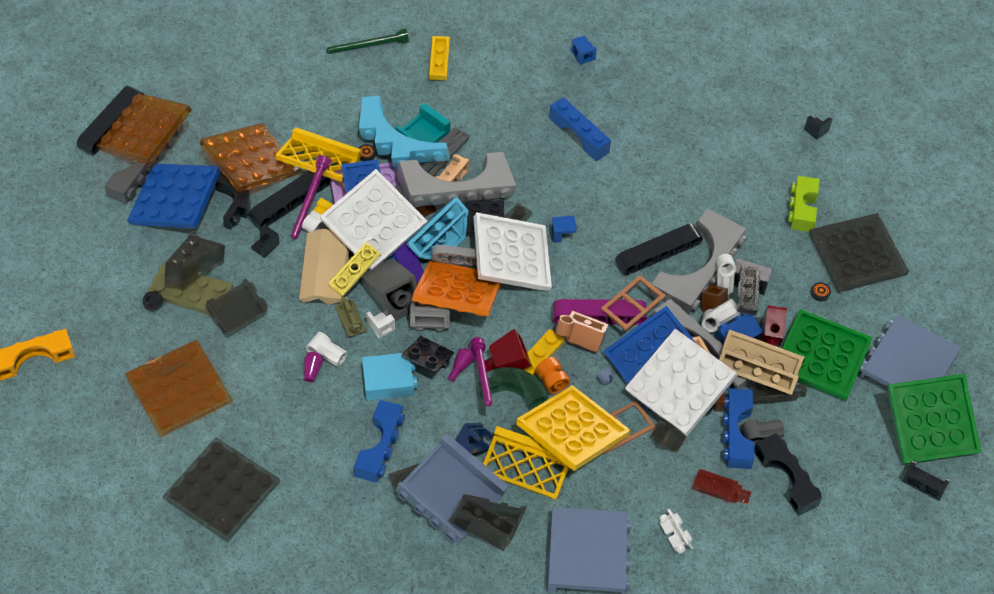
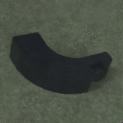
M223 167L215 188L216 191L226 194L233 199L232 204L223 216L224 227L232 230L234 225L239 223L241 217L247 219L251 209L249 188L245 180L238 173Z

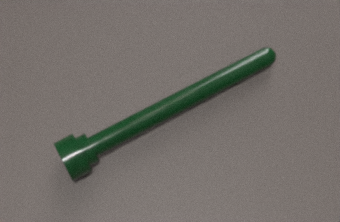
M401 29L393 35L327 47L326 52L331 54L393 41L407 43L409 42L407 29Z

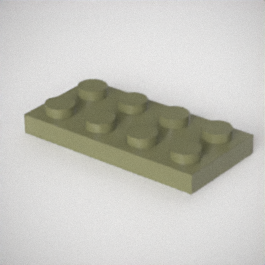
M162 263L147 292H159L163 297V302L219 318L234 287L232 283Z

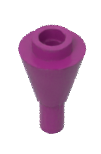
M459 348L453 370L447 377L448 380L454 382L459 373L475 360L474 353L470 349Z

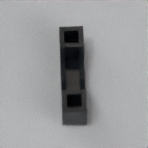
M775 433L757 442L754 453L764 468L780 469L791 479L793 488L788 495L787 501L796 514L800 516L818 507L822 494L819 488L810 481L809 474L805 470L803 471L797 457L791 454L785 440Z

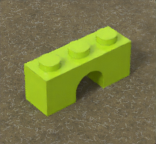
M797 176L796 183H792L791 193H794V197H791L789 207L793 209L789 212L788 222H791V229L813 232L816 223L817 207H811L805 203H816L820 179Z

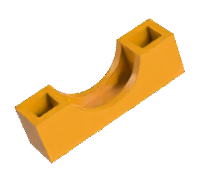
M57 330L53 333L0 349V381L17 376L21 364L34 356H46L55 363L74 358L75 354L67 330Z

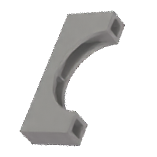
M503 152L486 153L483 162L484 171L479 176L468 181L450 182L433 177L422 169L417 160L399 161L396 172L404 198L413 207L446 204L456 196L461 202L508 198L513 196L516 187Z
M708 208L698 220L696 229L708 241L711 247L712 257L710 261L699 271L688 275H670L661 271L652 282V285L666 296L661 301L666 302L671 299L688 315L693 310L696 311L700 306L702 292L711 284H716L717 258L722 254H729L734 258L737 253V247H742L746 241L744 236L746 228ZM650 290V295L654 296L655 298L659 297Z

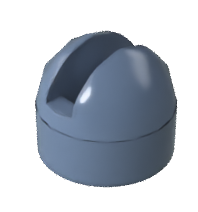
M610 367L599 372L597 378L603 384H609L613 381L614 374Z

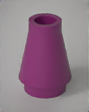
M308 352L307 356L304 357V381L315 382L323 364L321 354Z

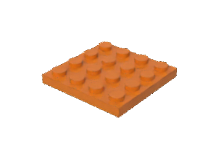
M430 260L413 293L412 301L423 305H435L443 309H455L458 312H470L478 316H489L502 283L478 279V269Z

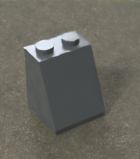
M391 258L378 265L372 271L368 270L361 277L364 290L385 316L391 314L396 322L411 313V299L417 287L415 275L396 260ZM415 302L416 307H423V304Z

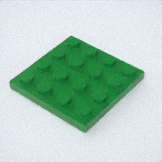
M800 309L782 349L804 357L798 372V382L847 401L873 337Z
M966 374L887 385L902 465L912 463L913 460L923 462L982 452Z

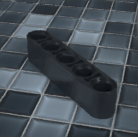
M125 86L79 136L77 147L95 155L141 105L145 94L133 87Z
M307 171L254 206L249 211L248 217L259 228L264 224L270 226L304 203L315 173ZM322 175L315 195L330 185L331 179Z
M689 223L619 253L615 261L623 273L628 276L630 273L633 274L700 245L703 237L694 224Z

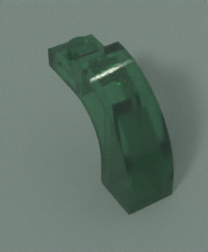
M511 367L497 368L493 370L492 378H488L491 395L500 391L514 392L522 397L529 411L548 400V393L543 384L527 371ZM478 382L477 393L480 398H483L481 382Z

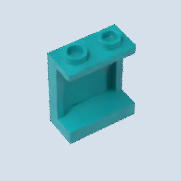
M423 103L419 106V114L402 128L397 125L395 130L406 137L418 141L438 143L450 132L451 121L426 103Z

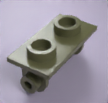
M348 297L341 298L340 305L335 306L348 338L367 332L354 301H351Z

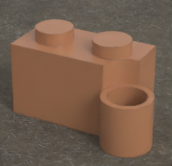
M572 311L569 316H560L556 333L567 337L566 341L571 344H577L589 351L598 352L609 324Z

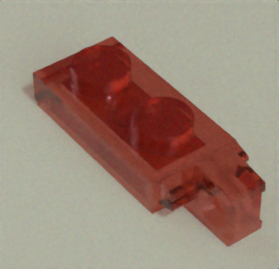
M699 469L692 488L693 490L733 503L739 501L748 504L751 497V491L742 489L738 481L703 469Z

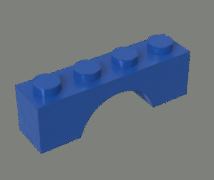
M565 97L550 105L549 119L560 129L564 127L571 129L578 136L584 151L597 162L610 153L611 139Z
M729 388L724 404L726 413L723 415V425H727V430H724L723 442L727 443V448H724L723 459L727 460V468L752 469L754 463V442L746 439L740 433L737 424L742 419L751 416L753 390Z
M379 400L373 418L374 426L381 431L383 437L375 447L360 450L354 465V477L378 483L380 477H384L386 472L385 462L387 459L390 460L393 448L391 446L393 442H397L399 437V431L397 430L399 425L403 426L406 415L403 414L402 405Z

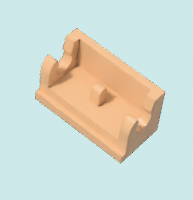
M454 154L452 156L454 159L450 161L446 169L440 176L435 177L445 181L460 182L469 171V159Z

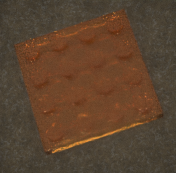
M139 93L133 97L131 105L123 110L122 116L112 124V129L108 130L105 136L102 137L97 147L103 152L151 164L192 109L186 104Z
M263 123L202 138L200 141L202 148L215 164L219 166L220 170L238 192L296 176L301 172L300 167L275 159V155L282 148V145Z
M197 339L125 373L127 381L160 438L233 403L232 397Z

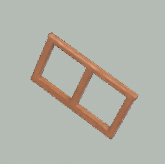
M639 275L601 308V311L626 331L666 296ZM639 282L659 296L645 309L626 294ZM621 297L640 311L628 324H625L608 310Z
M637 400L612 412L610 415L618 420L616 415L635 406L649 426L631 436L629 435L606 450L605 454L656 428Z

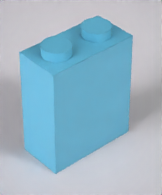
M402 353L362 357L366 400L414 396V388H417V378L412 376V371H415V363L402 357Z

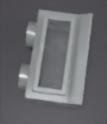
M411 299L410 327H415L417 330L434 328L437 331L449 328L450 308L443 309L427 304L426 307H416L415 301Z

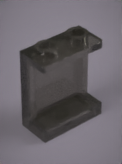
M244 279L240 285L216 299L211 298L206 302L205 308L226 338L265 316L267 313L268 305L266 301L257 295L255 285L252 282L249 283L247 279Z

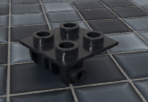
M504 200L467 201V209L469 210L467 233H475L474 216L476 212L504 218Z
M420 336L401 356L436 373L440 368H447L450 361L448 359L454 352L428 338Z

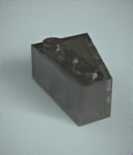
M189 235L165 262L164 282L183 287L198 279L199 274L212 271V267L215 265L221 266L224 263L225 245L200 238L199 236Z
M463 494L456 504L449 521L504 551L512 541L527 508L508 506V503L504 502L501 504L490 502L489 499Z

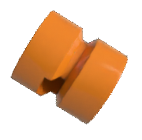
M556 357L544 359L535 368V372L540 380L543 381V385L549 394L563 391L569 386L571 381L566 372L562 370L563 367Z

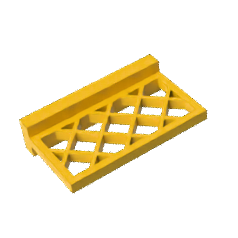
M295 127L291 138L277 152L275 159L315 173L317 169L316 160L313 161L312 158H316L318 155L326 156L332 160L331 163H337V165L327 168L323 172V176L342 182L343 174H337L333 171L341 170L342 172V163L360 162L361 149ZM304 151L305 154L297 155L295 152ZM289 153L292 154V156H285V155H284V154H289ZM308 159L309 161L302 162L300 160Z
M496 426L493 440L483 462L487 467L489 463L497 461L500 469L493 473L504 482L554 500L558 498L569 469L565 463L535 439ZM496 443L505 445L507 451L496 455L494 450ZM518 450L523 451L526 458L516 462L512 453ZM510 455L513 464L503 468L499 459ZM536 457L543 458L545 465L535 469L531 460ZM528 461L532 470L522 474L518 465ZM555 464L563 465V471L554 475L550 466ZM515 467L519 476L513 479L508 478L505 471ZM548 468L552 477L541 481L537 472ZM535 474L539 483L532 486L526 484L524 478ZM554 480L556 485L555 492L546 491L543 485Z

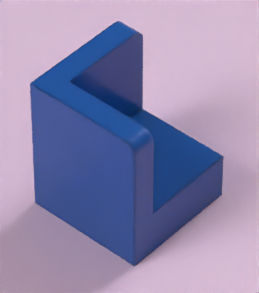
M574 215L552 217L551 230L554 243L561 242L562 234L577 232Z

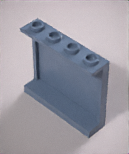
M897 315L895 320H890L885 330L887 333L880 335L877 341L878 347H873L868 355L869 361L865 360L859 370L862 372L860 379L863 380L864 376L867 375L887 386L894 383L944 377L957 358L961 347Z
M446 433L441 438L440 443L403 482L398 483L396 492H398V496L403 501H408L413 505L414 510L418 514L428 518L429 523L434 528H439L443 531L449 541L456 542L459 545L506 493L509 486Z
M552 507L548 592L556 593L557 588L612 591L625 594V590H629L630 578L626 577V571H630V558H626L627 552H630L631 539H627V533L631 531V520H627V512Z

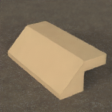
M319 229L307 233L299 300L303 303L320 299L327 305L341 302L340 300L343 298L328 283L348 262L349 248L331 230Z
M730 329L719 356V360L734 370L737 375L791 395L804 359L801 355Z

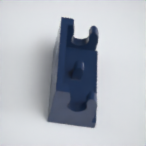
M481 422L465 423L455 440L469 452L479 453L487 452L490 447L488 443L483 441V436L487 435L491 439L494 436L488 429L483 427L484 424Z

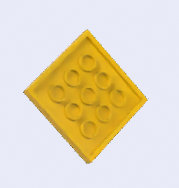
M573 385L520 416L516 422L521 429L573 471L627 438L630 434V429Z

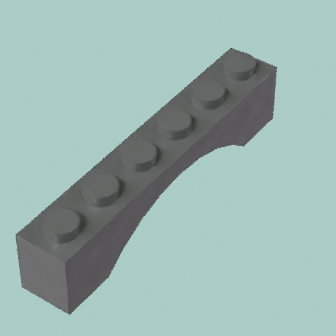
M163 109L153 120L154 135L147 152L133 165L112 175L105 185L107 197L127 204L130 199L135 197L137 189L145 183L152 167L158 160L164 157L167 148L173 145L175 137L181 134L183 130L181 116Z

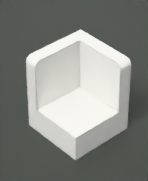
M370 311L366 313V323L378 338L395 330V319L391 314L385 316L384 313L373 316Z

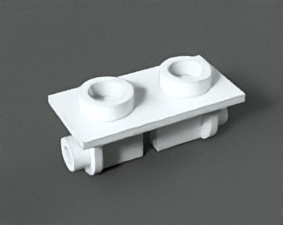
M668 509L670 515H662L659 518V523L666 535L674 532V535L668 538L674 550L681 554L686 551L685 547L687 546L694 549L690 543L693 541L691 535L687 530L683 531L681 527L683 521L679 514H674Z

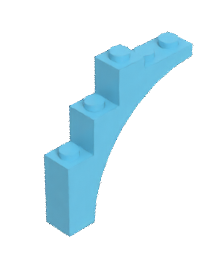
M380 96L362 97L359 122L362 140H375L378 155L392 154L391 159L395 170L398 168L399 161L417 160L418 163L449 160L450 155L447 143L424 142L406 137L396 131L385 119Z

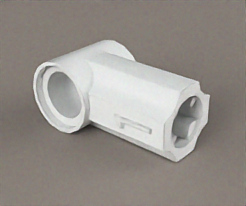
M722 254L716 261L718 266L716 286L728 288L729 295L733 292L736 266L731 255ZM725 264H730L728 267H722Z
M730 299L714 309L706 310L703 314L702 327L708 330V332H715L721 324L740 315V310L735 301ZM712 318L715 320V322L710 323L707 321V319Z
M318 332L306 345L308 352L321 354L322 358L337 367L341 366L347 357V351L332 343L330 338L322 332Z

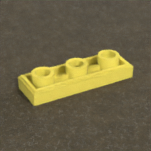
M366 242L328 283L329 286L344 297L376 262L381 253Z

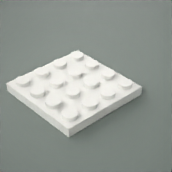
M377 169L320 216L321 221L354 254L366 242L381 253V256L369 268L371 271L427 224V220Z
M476 212L474 228L478 279L549 291L552 285L546 226Z
M674 329L625 387V390L685 436H688L738 375L734 370Z

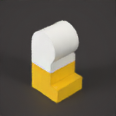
M320 198L315 209L304 219L302 228L308 232L324 229L326 225L321 221L320 216L334 204Z

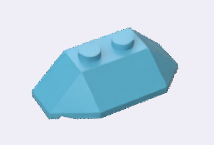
M456 196L429 218L427 224L408 240L407 245L418 258L433 260L432 248L436 245L457 247L466 238L469 210Z

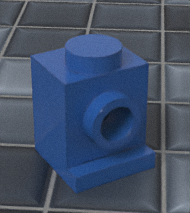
M585 35L572 39L571 51L580 65L596 60L597 48L593 47L590 41L588 42Z

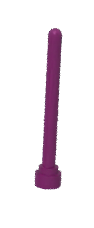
M318 155L316 159L317 169L291 233L292 239L298 238L323 172L330 167L332 160L326 156Z
M475 337L469 343L470 350L476 355L484 403L489 407L493 402L483 355L486 345L483 338Z

